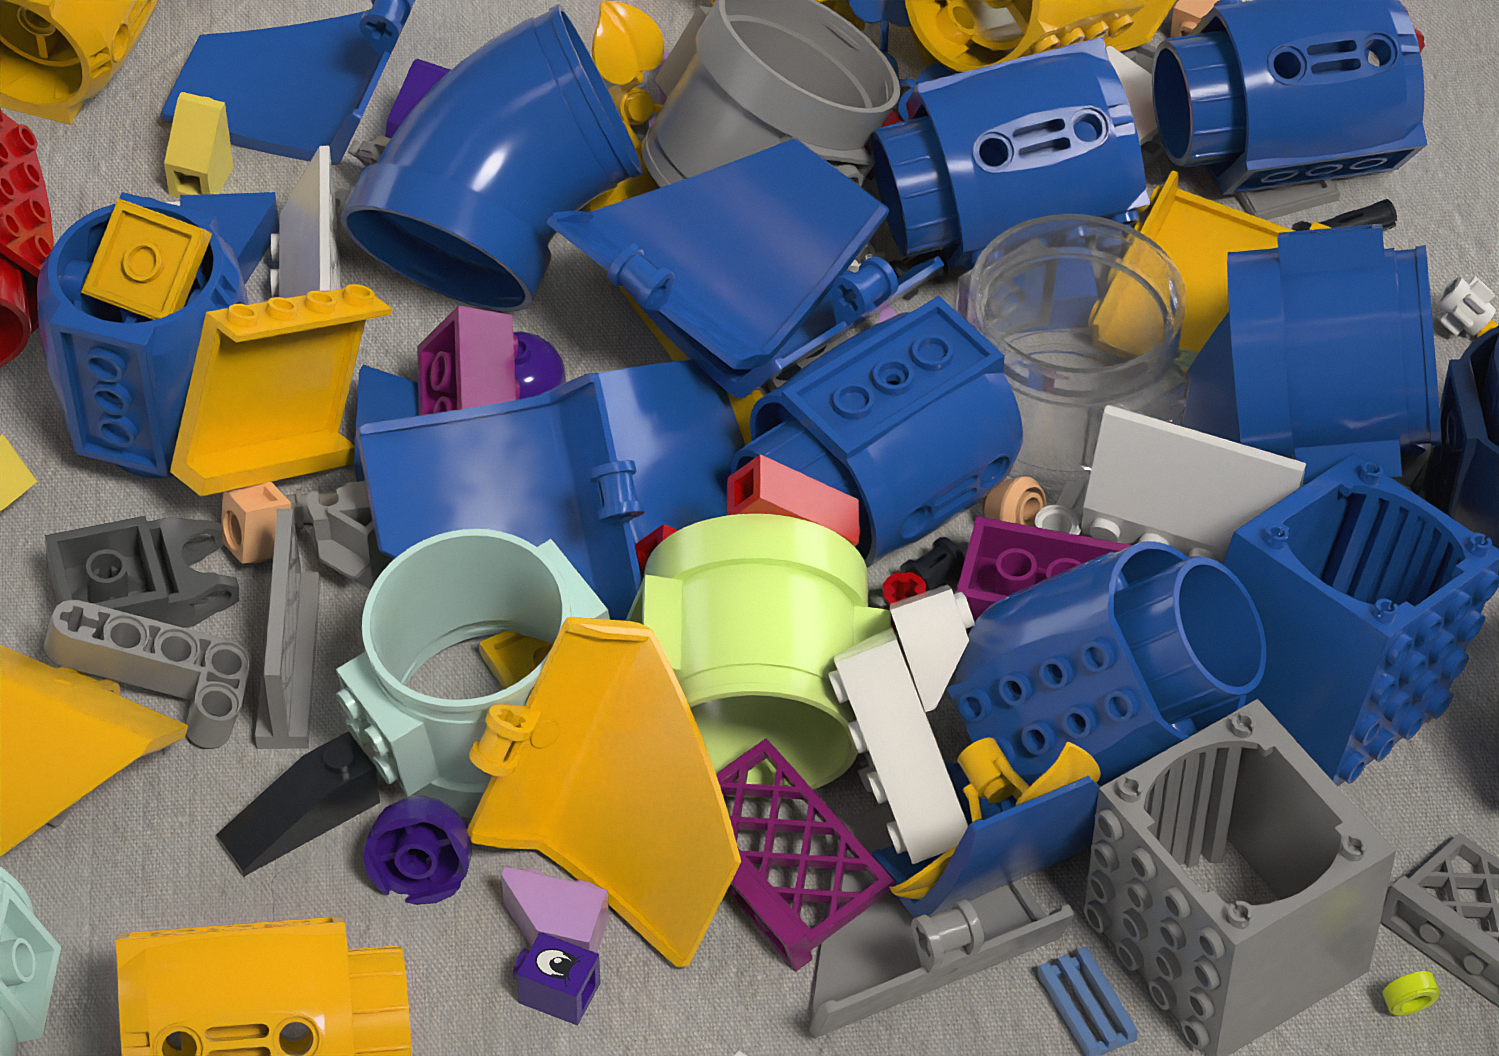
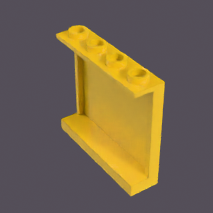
M1172 170L1164 186L1157 185L1153 190L1149 200L1150 205L1148 206V212L1150 213L1144 224L1138 222L1135 225L1128 244V248L1131 250L1125 261L1119 259L1114 265L1109 279V286L1111 288L1105 299L1099 297L1096 300L1090 314L1089 324L1094 326L1095 346L1183 378L1205 343L1229 312L1228 252L1278 248L1277 237L1279 233L1295 230L1178 188V172ZM1313 221L1309 230L1331 227Z
M349 284L342 289L325 292L310 291L307 295L289 298L273 297L266 302L249 305L233 304L229 308L206 312L170 472L198 495L206 496L354 464L355 444L341 435L339 428L366 319L391 315L392 308L377 298L374 291L359 284Z

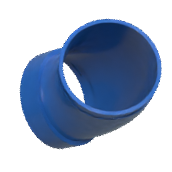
M557 4L549 8L548 12L519 23L491 39L463 59L437 82L408 114L386 145L377 164H372L362 169L341 212L340 221L350 238L365 252L405 278L446 297L491 310H524L531 305L551 261V252L548 245L557 233L556 230L547 224L552 213L578 211L596 197L617 187L618 183L630 177L635 178L643 174L638 155L618 109L583 40L561 5Z

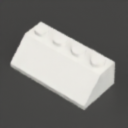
M949 585L889 604L925 712L936 709L969 642L966 629L975 626L965 595L962 591L953 594Z
M892 627L835 655L834 660L838 670L828 674L839 703L850 700L857 720L848 723V727L858 753L869 750L876 770L867 773L876 800L878 804L889 801L895 820L886 823L897 854L908 851L912 864L947 852L957 846L969 825Z

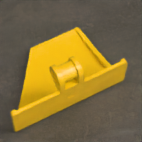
M568 617L565 619L526 704L492 705L485 717L487 727L481 740H477L472 744L469 751L471 762L480 770L491 774L492 777L467 828L469 839L474 844L498 848L539 850L578 880L587 881L598 888L607 889L608 905L673 965L676 967H688L741 864L729 813L715 770L687 699L654 631L643 624L632 621Z

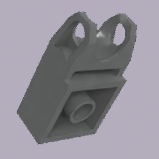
M140 516L45 535L47 571L56 605L67 600H80L186 628L195 626L215 613L223 611L239 602V585L236 577L213 572L202 573L189 567L223 546V531L220 522L177 517L147 521L146 516ZM201 534L211 535L208 539L199 543L188 542L191 538ZM216 590H227L219 597L204 598Z

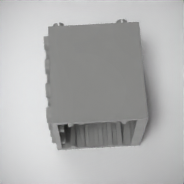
M1256 699L1099 788L1084 913L1091 927L1098 933L1104 932L1115 945L1123 965L1130 971L1136 970L1147 983L1155 1003L1163 1010L1169 1009L1180 1022L1186 1039L1195 1049H1202L1207 1056H1229L1369 972L1396 850L1268 709ZM1226 840H1228L1280 900L1263 905H1250L1245 901H1236L1235 904L1225 903L1214 889L1204 894L1180 865L1185 863L1188 868L1198 865L1200 854L1209 863H1223Z

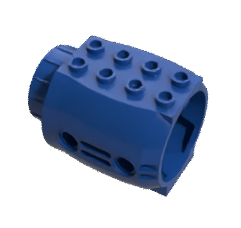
M1219 0L1214 3V7L1201 18V21L1187 36L1166 39L1156 49L1152 66V98L1157 128L1164 149L1171 161L1178 166L1206 165L1210 175L1220 186L1222 195L1398 170L1428 145L1423 125L1425 90L1421 53L1410 17L1399 0H1252L1242 2V0ZM1368 50L1378 57L1379 66H1374L1368 62Z
M1103 37L916 84L906 103L909 120L884 126L872 132L871 153L872 158L876 162L873 167L881 203L889 209L886 220L895 244L904 257L941 249L951 269L965 266L966 272L978 271L994 265L993 259L1002 255L1011 254L1012 260H1020L1040 253L1039 248L1047 244L1056 242L1058 248H1066L1086 241V235L1100 230L1103 231L1104 237L1126 232L1132 229L1131 224L1139 221V215L1150 205L1146 191L1142 152L1134 118L1122 83L1109 60Z
M122 192L119 197L122 200L212 233L184 307L168 316L151 320L81 293L116 205L112 204L87 214L71 225L59 238L41 267L37 284V303L42 348L50 382L59 402L64 425L73 440L75 454L114 463L122 470L138 476L150 478L173 477L174 475L170 472L205 314L208 311L229 308L233 304L249 305L248 297L236 256L227 240L218 232L215 214L196 208H186L161 202L151 197H141Z
M937 296L912 312L893 316L840 343L803 367L780 387L760 398L755 403L751 412L750 431L752 441L737 451L732 457L731 474H734L761 454L858 499L860 534L859 543L854 547L859 551L868 568L887 555L921 540L977 504L1009 475L1022 446L1023 426L1016 398L1003 373L1005 355L946 301Z
M1146 541L1115 553L1109 552L991 604L978 617L975 626L969 632V642L956 666V682L948 686L947 689L972 742L974 743L988 737L994 738L1013 770L1029 786L1056 762L1066 742H1070L1084 749L1095 759L1101 772L1097 784L1102 787L1244 707L1246 694L1259 685L1265 671L1267 657L1266 639L1259 613L1251 596L1241 581L1226 566L1207 557L1195 556L1189 558L1181 551L1164 543Z

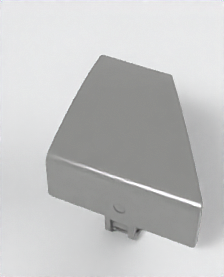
M889 802L841 821L871 855L877 849L882 850L894 845L886 823L895 820ZM838 838L836 840L834 857H838L840 846ZM848 850L847 857L855 858ZM836 869L831 871L829 891H833ZM845 870L842 891L861 893L876 881L867 871ZM1019 879L970 901L965 898L952 903L951 909L929 918V916L924 914L914 918L900 899L891 891L820 944L809 1032L814 1038H817L1061 938L1075 916L1070 904L1064 905L1050 912L1049 916H1047L1023 880ZM826 903L824 920L829 917L831 903ZM839 904V909L845 904Z

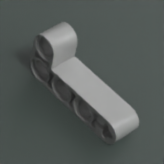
M67 600L56 606L44 640V651L47 657L60 666L191 700L185 724L188 725L187 735L189 739L196 745L213 749L221 747L228 741L242 705L250 669V656L247 650L240 644L80 600Z

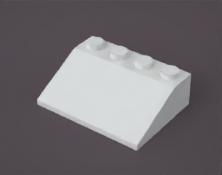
M319 146L280 213V233L271 234L272 261L279 262V269H271L272 298H289L307 295L310 291L325 292L341 289L340 236L329 146Z
M1106 405L1083 506L1082 533L1090 535L1092 538L1129 545L1146 541L1160 542L1176 548L1189 558L1195 556L1207 557L1223 564L1234 531L1300 489L1303 485L1306 463Z

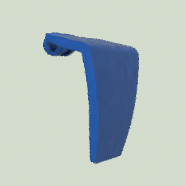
M371 0L373 5L371 9L349 15L266 29L199 35L160 113V118L173 123L177 99L181 92L209 97L213 100L225 102L231 144L304 161H311L319 146H329L331 164L339 163L360 123L416 0Z
M875 256L862 262L859 266V271L856 273L846 270L843 275L834 280L832 289L770 361L764 362L753 369H733L661 312L645 309L638 303V296L625 286L623 287L648 317L688 358L695 360L698 367L727 392L741 399L911 292L942 268L944 263L939 256L917 264L898 280L888 262Z

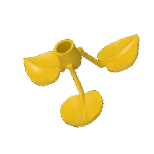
M615 1L600 2L598 22L592 41V59L601 77L610 83L617 84L608 91L634 145L643 174L635 178L630 177L618 183L617 187L587 203L588 212L656 190V181L648 171L643 157L640 156L642 144L629 125H640L646 122L652 112L659 113L663 105L653 103L649 93L641 88H636V86L643 82L644 76L642 71L653 70L661 63L664 54V39L658 25L646 13L634 6Z
M983 738L972 743L957 758V762L971 783L963 788V792L969 800L972 822L979 819L982 821L979 798H986L990 804H994L1013 795L1017 800V806L1086 776H1089L1097 783L1101 775L1100 768L1095 759L1084 749L1070 742H1066L1056 762L1031 786L1013 770L994 738ZM957 846L941 855L908 880L897 886L889 887L892 893L904 898H924L945 871Z

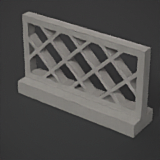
M277 509L272 572L268 573L255 731L257 749H309L321 582L319 572H301L293 509Z
M1459 833L1410 878L1403 875L1391 886L1380 921L1499 1006V903L1496 901L1494 889H1499V859ZM1459 854L1477 867L1478 874L1454 873L1451 861ZM1422 887H1445L1448 901H1440ZM1457 888H1481L1485 902H1460ZM1464 917L1489 918L1492 932H1484Z

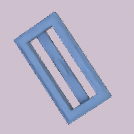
M1087 946L1078 949L1075 957L1070 958L1068 954L1058 957L1057 964L1051 966L1049 962L1039 965L1038 977L1085 1056H1100L1137 1041L1138 1030ZM1079 970L1082 971L1083 975L1087 979L1088 983L1090 984L1100 1003L1104 1007L1105 1011L1107 1012L1108 1016L1110 1017L1111 1021L1113 1022L1114 1026L1119 1032L1118 1034H1116L1113 1028L1111 1027L1110 1023L1108 1022L1107 1018L1105 1017L1095 998L1093 997L1084 980L1082 979L1081 975L1079 974ZM1066 977L1080 1000L1081 1006L1092 1020L1103 1040L1096 1042L1061 984L1060 978Z

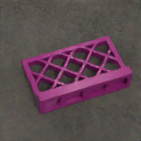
M765 738L716 774L722 794L735 795L733 813L729 817L736 843L739 829L767 831L763 852L742 851L738 847L741 864L726 892L797 972L813 960L811 950L891 892L889 887H894L895 882L770 741ZM765 759L777 770L774 785L746 784L748 771ZM784 779L790 784V786H783ZM744 796L772 798L769 818L741 817ZM781 798L804 800L808 805L806 821L778 819ZM815 815H817L823 822H816ZM776 831L804 833L801 854L772 853ZM812 835H835L840 840L838 857L809 855ZM849 850L855 858H848L847 851ZM753 864H761V870L759 871ZM770 865L799 867L796 887H773L768 882ZM807 867L836 869L833 891L804 889ZM845 870L867 871L876 881L861 893L842 891ZM785 900H793L792 908ZM802 901L831 903L829 917L810 930L800 918ZM839 904H845L839 909Z

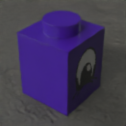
M540 932L531 949H523L514 965L512 977L517 980L519 1004L578 1026L601 984L599 954Z

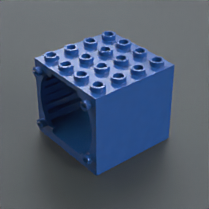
M1354 453L1234 531L1223 561V565L1235 574L1251 596L1259 613L1266 639L1267 657L1265 671L1259 685L1246 694L1245 705L1258 699L1337 787L1343 782L1353 783L1367 764L1374 759L1378 762L1382 761L1390 753L1395 743L1402 738L1410 740L1419 731L1423 722L1431 716L1434 719H1438L1447 710L1453 699V693L1449 691L1453 680L1462 673L1469 660V655L1465 653L1467 646L1479 633L1485 622V616L1481 614L1483 607L1499 587V575L1497 574L1499 571V549L1492 545V540L1489 537L1484 540L1486 535L1473 533L1384 474V469L1381 466L1376 468L1377 463L1366 462Z

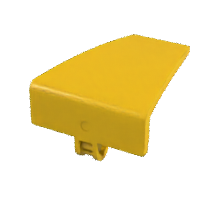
M0 644V858L138 758L185 739L188 725L120 696V686L112 680L104 679L98 681L85 675V672L63 666L54 668Z

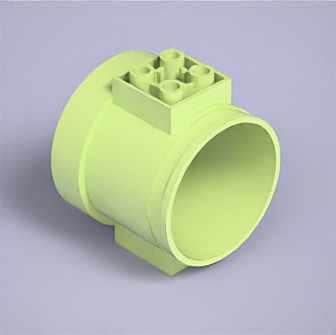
M736 514L707 519L676 531L657 545L646 562L643 581L625 621L643 624L654 631L687 699L715 773L720 772L765 738L770 741L812 789L826 785L845 773L853 764L858 754L848 727V723L857 720L850 700L839 703L828 673L838 670L834 660L835 655L891 628L890 610L868 607L867 567L859 551L844 537L824 526L799 518L773 514ZM765 759L748 771L746 784L774 785L777 770ZM784 779L783 786H790V784ZM723 795L727 797H735V795ZM744 796V798H757V799H759V798H770V797Z

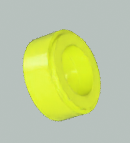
M1419 971L1394 980L1383 989L1382 995L1391 1014L1405 1016L1422 1011L1434 1004L1440 996V989L1433 973Z

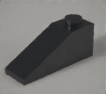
M348 731L308 752L297 760L216 834L217 841L243 877L379 804L380 796L376 766Z

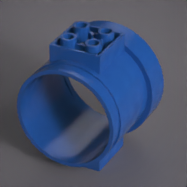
M1381 223L1281 232L1277 237L1278 248L1228 252L1227 273L1230 330L1241 444L1306 463L1303 484L1309 483L1353 453L1366 462L1377 463L1376 468L1381 466L1384 469V474L1390 478L1402 477L1400 449L1410 448V445H1442L1426 245L1415 246V249L1406 250L1384 249Z

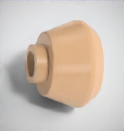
M1022 476L1006 480L984 497L982 503L983 515L985 518L1034 527L1036 514L1047 506L1046 496L1038 482L1031 477Z

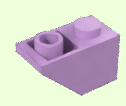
M504 866L501 874L503 903L531 947L539 933L542 932L592 952H598L609 921L607 889L598 888L594 884L583 880L572 882L546 876L535 869L526 868L520 870Z

